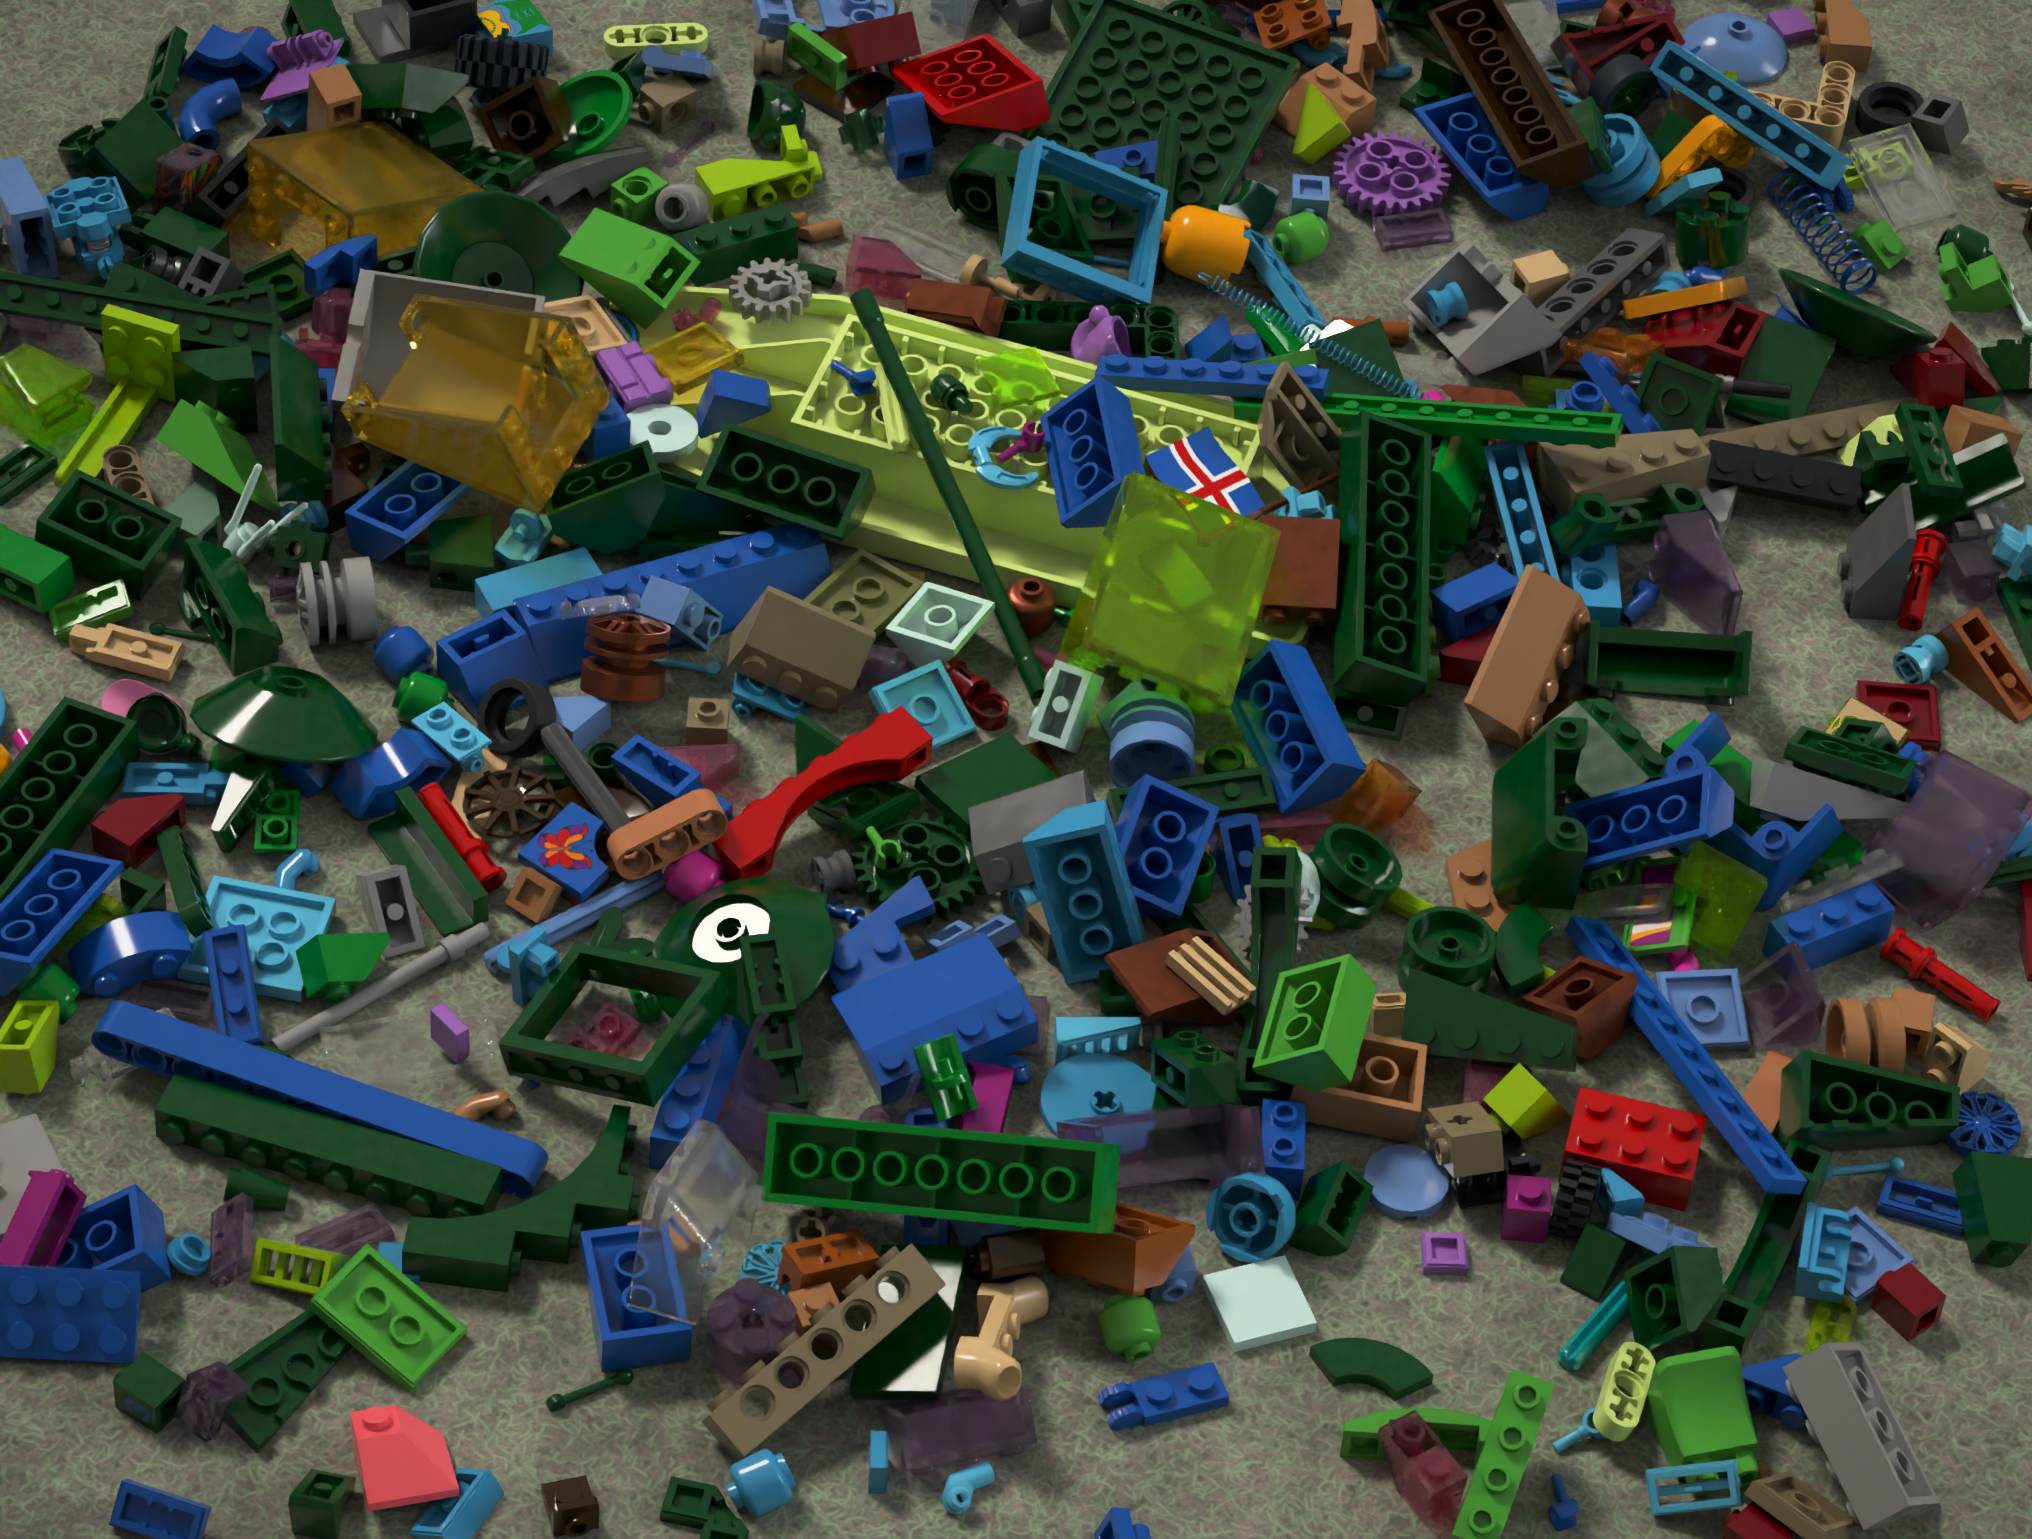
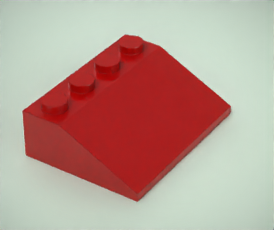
M988 33L889 68L890 75L910 93L922 91L926 107L945 123L1011 131H1029L1037 128L1039 123L1050 120L1043 80Z

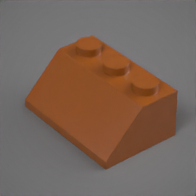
M1116 1202L1113 1234L1038 1228L1045 1256V1266L1052 1267L1053 1273L1065 1276L1078 1275L1084 1277L1085 1282L1090 1285L1114 1286L1118 1288L1120 1294L1127 1296L1143 1295L1145 1289L1163 1285L1195 1234V1225L1119 1202Z

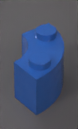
M213 24L180 71L195 80L209 84L233 78L239 89L249 88L265 80L277 65L268 58L267 48L270 47L272 42L279 40L259 26L251 32L238 34L225 31Z
M399 728L392 738L379 748L367 752L356 759L347 760L341 766L339 773L329 788L355 818L379 817L395 810V791L410 786L417 795V793H421L419 790L425 785L433 782L438 783L450 770L454 762L442 748L421 731Z
M155 911L121 917L96 928L73 946L68 953L73 979L79 985L80 993L105 998H116L126 988L138 982L155 978L172 979L192 950L186 927L180 914L176 912Z

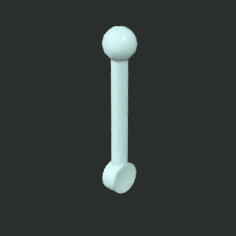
M2010 283L2014 303H2011V306L2022 323V332L2027 336H2031L2032 322L2028 320L2013 294L2014 285Z

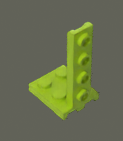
M107 304L101 313L106 382L114 384L116 387L56 471L54 487L62 488L76 469L103 480L102 455L104 452L115 445H127L159 398L175 403L172 352L181 351L178 324Z

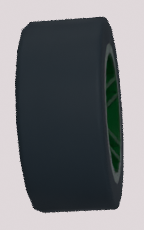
M1631 54L1621 55L1609 61L1598 71L1591 81L1587 97H1593L1603 115L1622 113L1636 119L1654 99L1658 88V78L1638 56Z

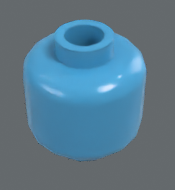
M761 1449L731 1466L730 1474L733 1482L725 1486L737 1510L746 1506L750 1514L758 1517L789 1502L792 1497L791 1488L797 1484L781 1453L774 1455L768 1449Z

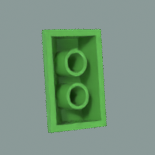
M1351 954L1279 973L1252 1067L1257 1074L1304 1087L1315 1092L1351 1083L1377 985Z

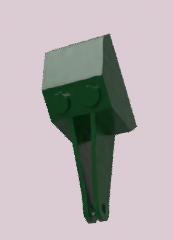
M649 440L538 483L546 514L555 536L604 554L631 549L637 542L644 540L648 531H733L752 533L759 530L764 522L763 514L697 493L695 488L698 481L660 469Z

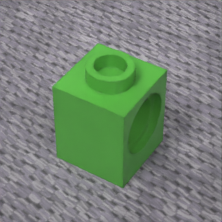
M642 165L611 184L610 212L613 215L643 226L657 217L655 212L657 196L665 187L669 186V183Z

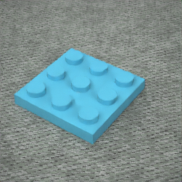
M213 875L206 893L215 924L213 929L245 924L256 994L302 1002L306 991L295 951L315 935L328 933L336 912V898ZM190 933L188 939L192 951L177 971V979L210 985L203 934L195 938Z

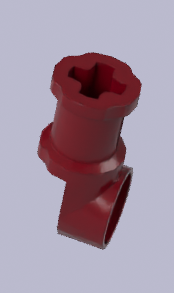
M953 658L948 661L944 668L965 707L972 712L973 722L976 726L987 731H996L1003 728L1007 724L1009 717L1008 700L990 685L988 679L980 675L976 676L967 669V663L962 659ZM995 708L1001 713L989 716L983 714L981 710Z

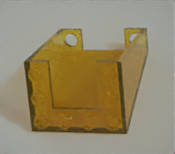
M384 120L254 139L247 143L250 230L257 237L264 239L275 248L281 245L280 218L299 208L306 216L312 217L325 227V249L351 238L373 234L377 236V256L416 246L419 234L439 208L466 193L485 191Z
M416 293L398 320L400 328L412 347L410 353L379 401H377L368 383L359 380L342 406L341 411L358 439L531 513L540 514L564 473L572 464V460L585 439L590 435L592 428L600 417L599 414L606 409L612 398L571 317ZM419 311L421 314V324L419 329L415 331L413 321L416 313ZM362 398L365 401V407L358 406V403Z

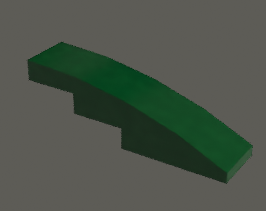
M782 931L740 936L739 945L744 985L765 1113L808 1108L809 1097L802 1067L803 1052L795 1016L797 1006Z

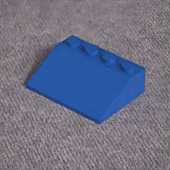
M986 932L830 997L840 1022L882 1106L925 1089L912 1050L915 1046L953 1033L956 1035L967 1069V1061L986 1064L1038 1042V1019L1021 985Z

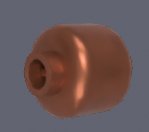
M1027 577L1011 583L1006 592L1026 636L1039 635L1049 630L1054 622L1056 594L1053 588L1038 578Z

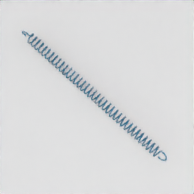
M1198 273V276L1207 282L1208 289L1212 288L1213 292L1218 291L1220 296L1224 295L1225 299L1230 298L1231 302L1236 301L1238 306L1242 305L1243 309L1248 308L1249 312L1254 311L1255 316L1260 315L1261 319L1266 318L1267 323L1272 322L1273 326L1278 325V329L1284 328L1285 333L1290 332V336L1296 335L1297 340L1302 339L1303 343L1308 342L1309 347L1314 345L1315 350L1320 349V353L1326 352L1327 357L1332 356L1333 360L1338 359L1339 364L1344 363L1345 367L1350 366L1351 371L1356 370L1357 374L1362 373L1364 378L1368 376L1369 381L1374 380L1375 384L1380 383L1381 388L1386 387L1387 391L1392 390L1393 395L1398 394L1399 398H1406L1411 390L1412 385L1407 388L1406 393L1401 397L1400 392L1406 382H1403L1399 391L1394 393V388L1398 384L1399 378L1395 381L1394 386L1388 390V385L1393 379V375L1390 376L1387 384L1382 386V381L1386 377L1387 371L1383 374L1381 380L1376 383V377L1381 372V368L1378 369L1375 377L1370 379V374L1374 370L1375 364L1371 367L1369 373L1364 376V370L1369 365V361L1365 363L1363 370L1358 372V367L1362 363L1363 357L1354 369H1352V363L1357 358V354L1353 356L1351 363L1346 366V360L1350 356L1351 350L1342 362H1340V357L1345 351V347L1341 349L1339 356L1334 359V353L1337 351L1339 344L1335 346L1332 354H1327L1333 344V340L1329 342L1327 349L1322 352V346L1325 344L1327 337L1323 339L1319 348H1315L1321 333L1318 334L1315 342L1310 345V339L1313 337L1315 330L1311 332L1307 341H1303L1309 326L1306 327L1303 335L1298 338L1297 336L1303 327V323L1299 325L1297 332L1292 335L1291 332L1297 320L1293 322L1289 331L1285 330L1291 320V316L1287 318L1285 325L1280 328V322L1285 317V313L1281 315L1279 322L1274 324V319L1277 317L1279 309L1274 313L1272 320L1268 321V316L1272 312L1273 306L1269 308L1267 315L1262 318V312L1267 307V303L1263 305L1261 312L1256 314V309L1259 307L1261 299L1256 303L1255 309L1250 311V306L1254 302L1255 296L1251 298L1249 305L1244 307V302L1249 297V292L1245 295L1243 302L1238 304V299L1241 297L1243 289L1238 293L1237 299L1233 301L1232 296L1236 292L1237 286L1233 288L1231 295L1226 297V292L1230 289L1231 282L1227 285L1225 292L1220 294V289L1225 284V279L1222 280L1219 289L1215 291L1214 286L1220 276H1217L1213 285L1208 287V281L1201 277L1200 274L1206 275L1209 278L1212 277L1205 273ZM1418 389L1414 390L1412 397L1410 399H1413ZM1424 392L1420 394L1418 399H1421L1423 397Z

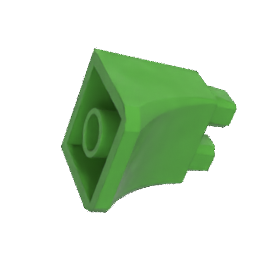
M1724 1346L1669 1356L1660 1360L1653 1369L1643 1412L1669 1465L1679 1466L1737 1459L1738 1477H1740L1741 1482L1740 1488L1747 1487L1752 1481L1757 1480L1759 1470L1755 1456L1759 1443L1747 1401L1742 1361L1734 1346ZM1727 1471L1676 1477L1678 1482L1686 1480L1687 1483L1719 1479L1717 1474L1727 1473ZM1714 1490L1693 1493L1695 1496L1710 1494Z

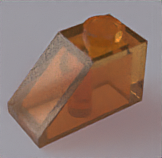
M1373 758L1366 767L1367 771L1351 786L1324 823L1329 827L1336 823L1352 824L1366 829L1375 835L1398 822L1422 790L1395 766Z

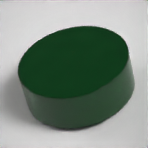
M1216 745L1205 753L1203 768L1206 774L1244 769L1245 758L1242 752L1233 746Z

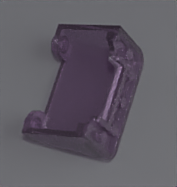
M1932 750L1921 759L1916 767L1920 771L1917 775V780L1921 783L1920 787L1891 828L1883 833L1877 830L1865 840L1861 846V849L1865 852L1855 865L1927 931L1961 912L1975 900L2032 816V795L2027 790L1946 750L1938 753Z

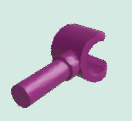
M1033 421L1026 422L1023 426L1020 440L997 455L996 461L999 464H1003L1023 451L1029 453L1039 452L1042 448L1046 431L1034 434L1036 423Z

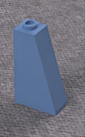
M20 156L0 160V224L3 226V235L18 274L47 279L60 277L49 208Z

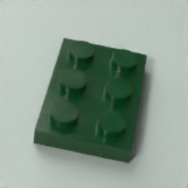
M1802 725L1787 742L1783 755L1784 759L1793 761L1792 766L1808 772H1815L1816 769L1832 773L1831 777L1836 781L1846 784H1854L1855 781L1871 785L1873 792L1885 796H1894L1895 793L1901 795L1915 776L1919 762Z

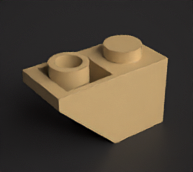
M1938 1022L1932 1031L1920 1078L1960 1087V1095H1962V1093L1968 1091L1984 1077L1991 1051L1959 1028Z

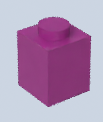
M1508 1174L1501 1205V1240L1545 1243L1551 1215V1178Z

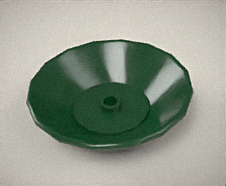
M503 190L466 193L439 208L419 234L412 266L414 277L545 296V303L582 296L585 282L584 279L557 258L572 238L561 220L535 200ZM487 277H494L499 285L496 287L491 286L487 281Z
M1785 268L1778 270L1801 319L1813 331L1838 339V344L1871 358H1877L1937 341V337L1932 332L1866 300L1801 273Z
M287 666L258 668L195 699L190 713L191 719L203 734L225 747L255 757L289 763L329 764L356 759L375 748L378 730L370 719L327 679L304 669Z
M776 877L739 878L711 888L678 909L656 938L651 958L721 972L730 1002L723 1013L734 1015L751 1030L739 937L782 931L797 1008L811 998L829 972L836 938L828 910L808 889ZM654 995L659 999L662 1009L672 1019L686 1002L685 1000Z

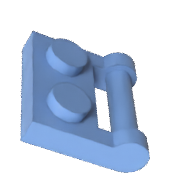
M648 45L642 51L643 62L656 72L670 74L675 71L681 76L713 80L715 66L707 60V56L703 55L702 52L681 49L680 56L666 53L657 45Z

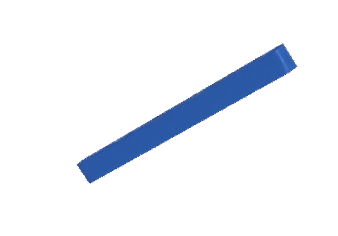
M117 1000L110 1003L91 1037L92 1044L100 1053L171 1079L174 1073L178 1072L502 1166L503 1193L513 1195L515 1192V1196L519 1198L531 1196L549 1160L545 1149L530 1140L127 1001Z

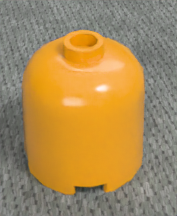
M1196 205L1183 206L1171 215L1168 222L1163 220L1160 238L1161 260L1175 274L1204 285L1207 282L1201 279L1198 273L1208 274L1212 278L1202 274L1200 276L1208 281V286L1210 287L1213 285L1215 278L1220 276L1214 288L1219 289L1222 280L1225 279V284L1220 289L1225 292L1227 285L1230 283L1227 281L1231 274L1239 275L1243 267L1250 244V239L1243 237L1244 229L1248 230L1251 225L1248 220Z

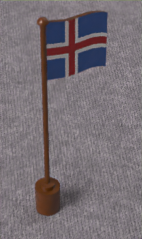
M1209 426L1145 456L1146 467L1153 479L1184 513L1197 535L1196 545L1201 549L1208 548L1210 542L1259 519L1260 515H1267L1289 504L1288 500L1284 497L1266 506L1249 478L1219 446ZM1432 434L1431 451L1440 447L1443 437ZM1339 471L1298 491L1302 495L1316 491L1338 480Z

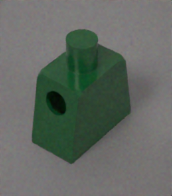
M492 514L433 521L429 525V543L405 544L406 568L429 567L431 588L475 592V579L494 574Z

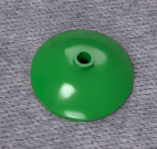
M595 70L575 76L563 83L560 88L571 112L568 142L544 156L557 162H569L598 153L609 146L624 129L632 110L633 95L626 81L615 72Z

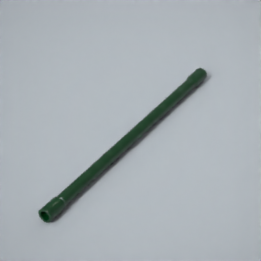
M861 289L850 297L852 306L862 328L870 338L987 599L995 602V610L993 612L1016 660L1017 670L1032 700L1041 698L1044 692L1043 685L1046 673L1039 658L1033 652L887 331L884 317L871 289Z

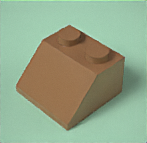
M1325 62L1300 76L1271 121L1274 126L1295 140L1306 84H1313L1326 96L1352 133L1321 158L1323 160L1340 150L1342 144H1350L1352 137L1359 139L1364 133H1369L1373 130L1377 98Z

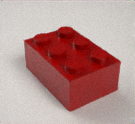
M1580 1087L1558 1182L1561 1181L1567 1159L1571 1158L1602 1168L1608 1167L1643 1195L1644 1202L1685 1211L1707 1116Z

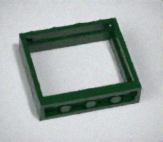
M575 942L499 1041L498 1045L507 1072L511 1076L655 1107L729 1006L730 1002L721 972ZM589 980L686 1001L642 1061L544 1040Z

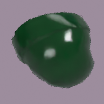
M768 80L755 81L748 118L747 137L760 142V145L768 151L774 150L777 147L780 148L781 126L796 124L800 138L806 126V110L800 98L794 92L776 82Z

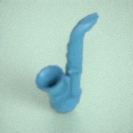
M1307 37L1292 43L1294 53L1300 60L1306 61L1308 67L1316 68L1327 62L1343 74V66L1347 64L1348 59L1347 48L1344 49L1329 43L1324 50H1316L1310 46ZM1407 65L1388 66V68L1375 70L1374 75L1381 76L1384 79H1399L1408 75L1412 71V67Z

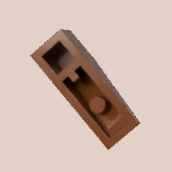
M1978 606L1934 635L1943 643L1948 652L1949 662L1946 668L1950 674L2015 724L2032 714V685Z

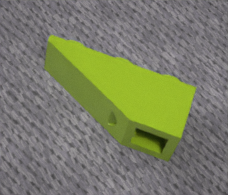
M727 158L695 167V185L704 191L709 204L708 215L712 221H716L726 217H734L740 213L758 208H766L772 204L793 198H802L805 195L814 193L815 166L813 163Z

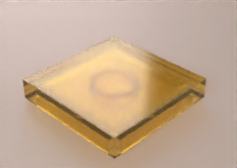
M707 321L694 325L643 350L645 354L651 353L657 364L658 374L661 378L667 377L673 391L678 396L708 382L713 369L729 372L745 364L743 353Z

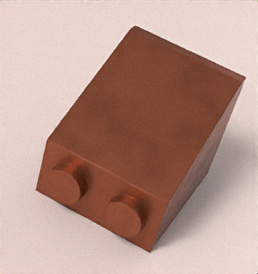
M1260 515L1256 559L1255 619H1263L1264 622L1269 624H1283L1287 620L1303 621L1305 625L1314 627L1323 626L1326 623H1334L1337 600L1340 519Z

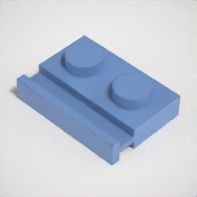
M1611 1212L1606 1229L1658 1254L1674 1245L1709 1247L1697 1241L1698 1233L1680 1226H1673V1229L1668 1227L1670 1220L1649 1212H1644L1643 1218L1629 1215L1623 1217Z

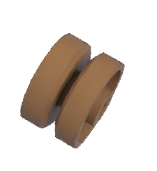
M1833 998L1826 1018V1055L1904 1074L1906 1034L1904 1017L1898 1000L1896 998H1870L1864 1008L1859 998Z

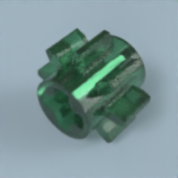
M866 108L843 116L846 124L838 128L842 145L852 144L854 152L880 144L878 136L885 132L881 115L872 116L870 108Z

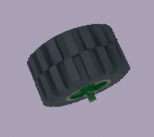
M502 28L501 35L497 34V38L465 34L458 37L454 72L469 75L466 87L491 90L490 93L494 94L493 100L504 95L505 92H509L536 75L546 78L549 48L543 44L512 40V36H508L509 28Z

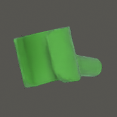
M869 826L865 832L876 849V866L879 869H885L886 856L893 857L897 864H900L901 845L895 840H883L875 827Z

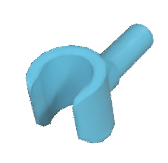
M1595 1408L1589 1409L1584 1414L1581 1426L1552 1443L1557 1453L1581 1439L1584 1440L1590 1435L1596 1439H1606L1597 1429H1593Z

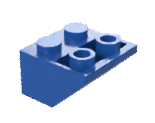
M505 609L436 641L438 677L448 683L449 689L476 718L483 696L492 685L501 679L519 678L542 685L549 692V683L527 633ZM522 694L514 699L508 711L526 703V697Z

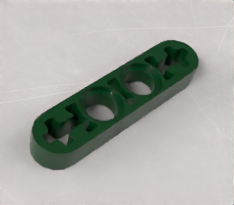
M175 824L157 834L156 837L178 912L193 937L197 938L203 934L202 931L215 928V924L194 854L186 837Z

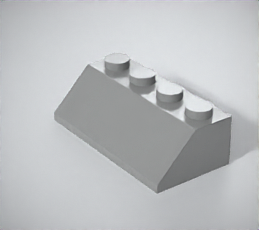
M1827 1342L1782 1367L1788 1378L1785 1381L1786 1388L1793 1400L1801 1404L1808 1418L1806 1420L1807 1430L1816 1443L1821 1444L1828 1458L1826 1461L1827 1470L1831 1478L1837 1484H1841L1848 1498L1846 1502L1847 1510L1857 1525H1861L1863 1530L1879 1529L1940 1504L1859 1342Z

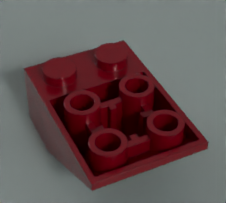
M1726 301L1653 314L1632 347L1631 352L1650 357L1652 351L1710 374L1731 375L1738 379L1769 313L1735 301Z

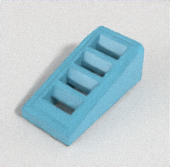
M1055 1017L1053 1036L1054 1067L1061 1061L1078 1054L1106 1053L1115 1055L1137 1050L1141 1018ZM1127 1034V1037H1119V1035Z

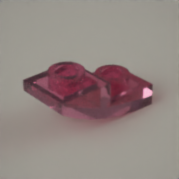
M608 1000L583 1029L575 1025L560 1044L617 1056L643 1029L638 1021Z

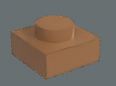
M524 866L505 903L535 923L541 924L547 920L564 887L534 868Z

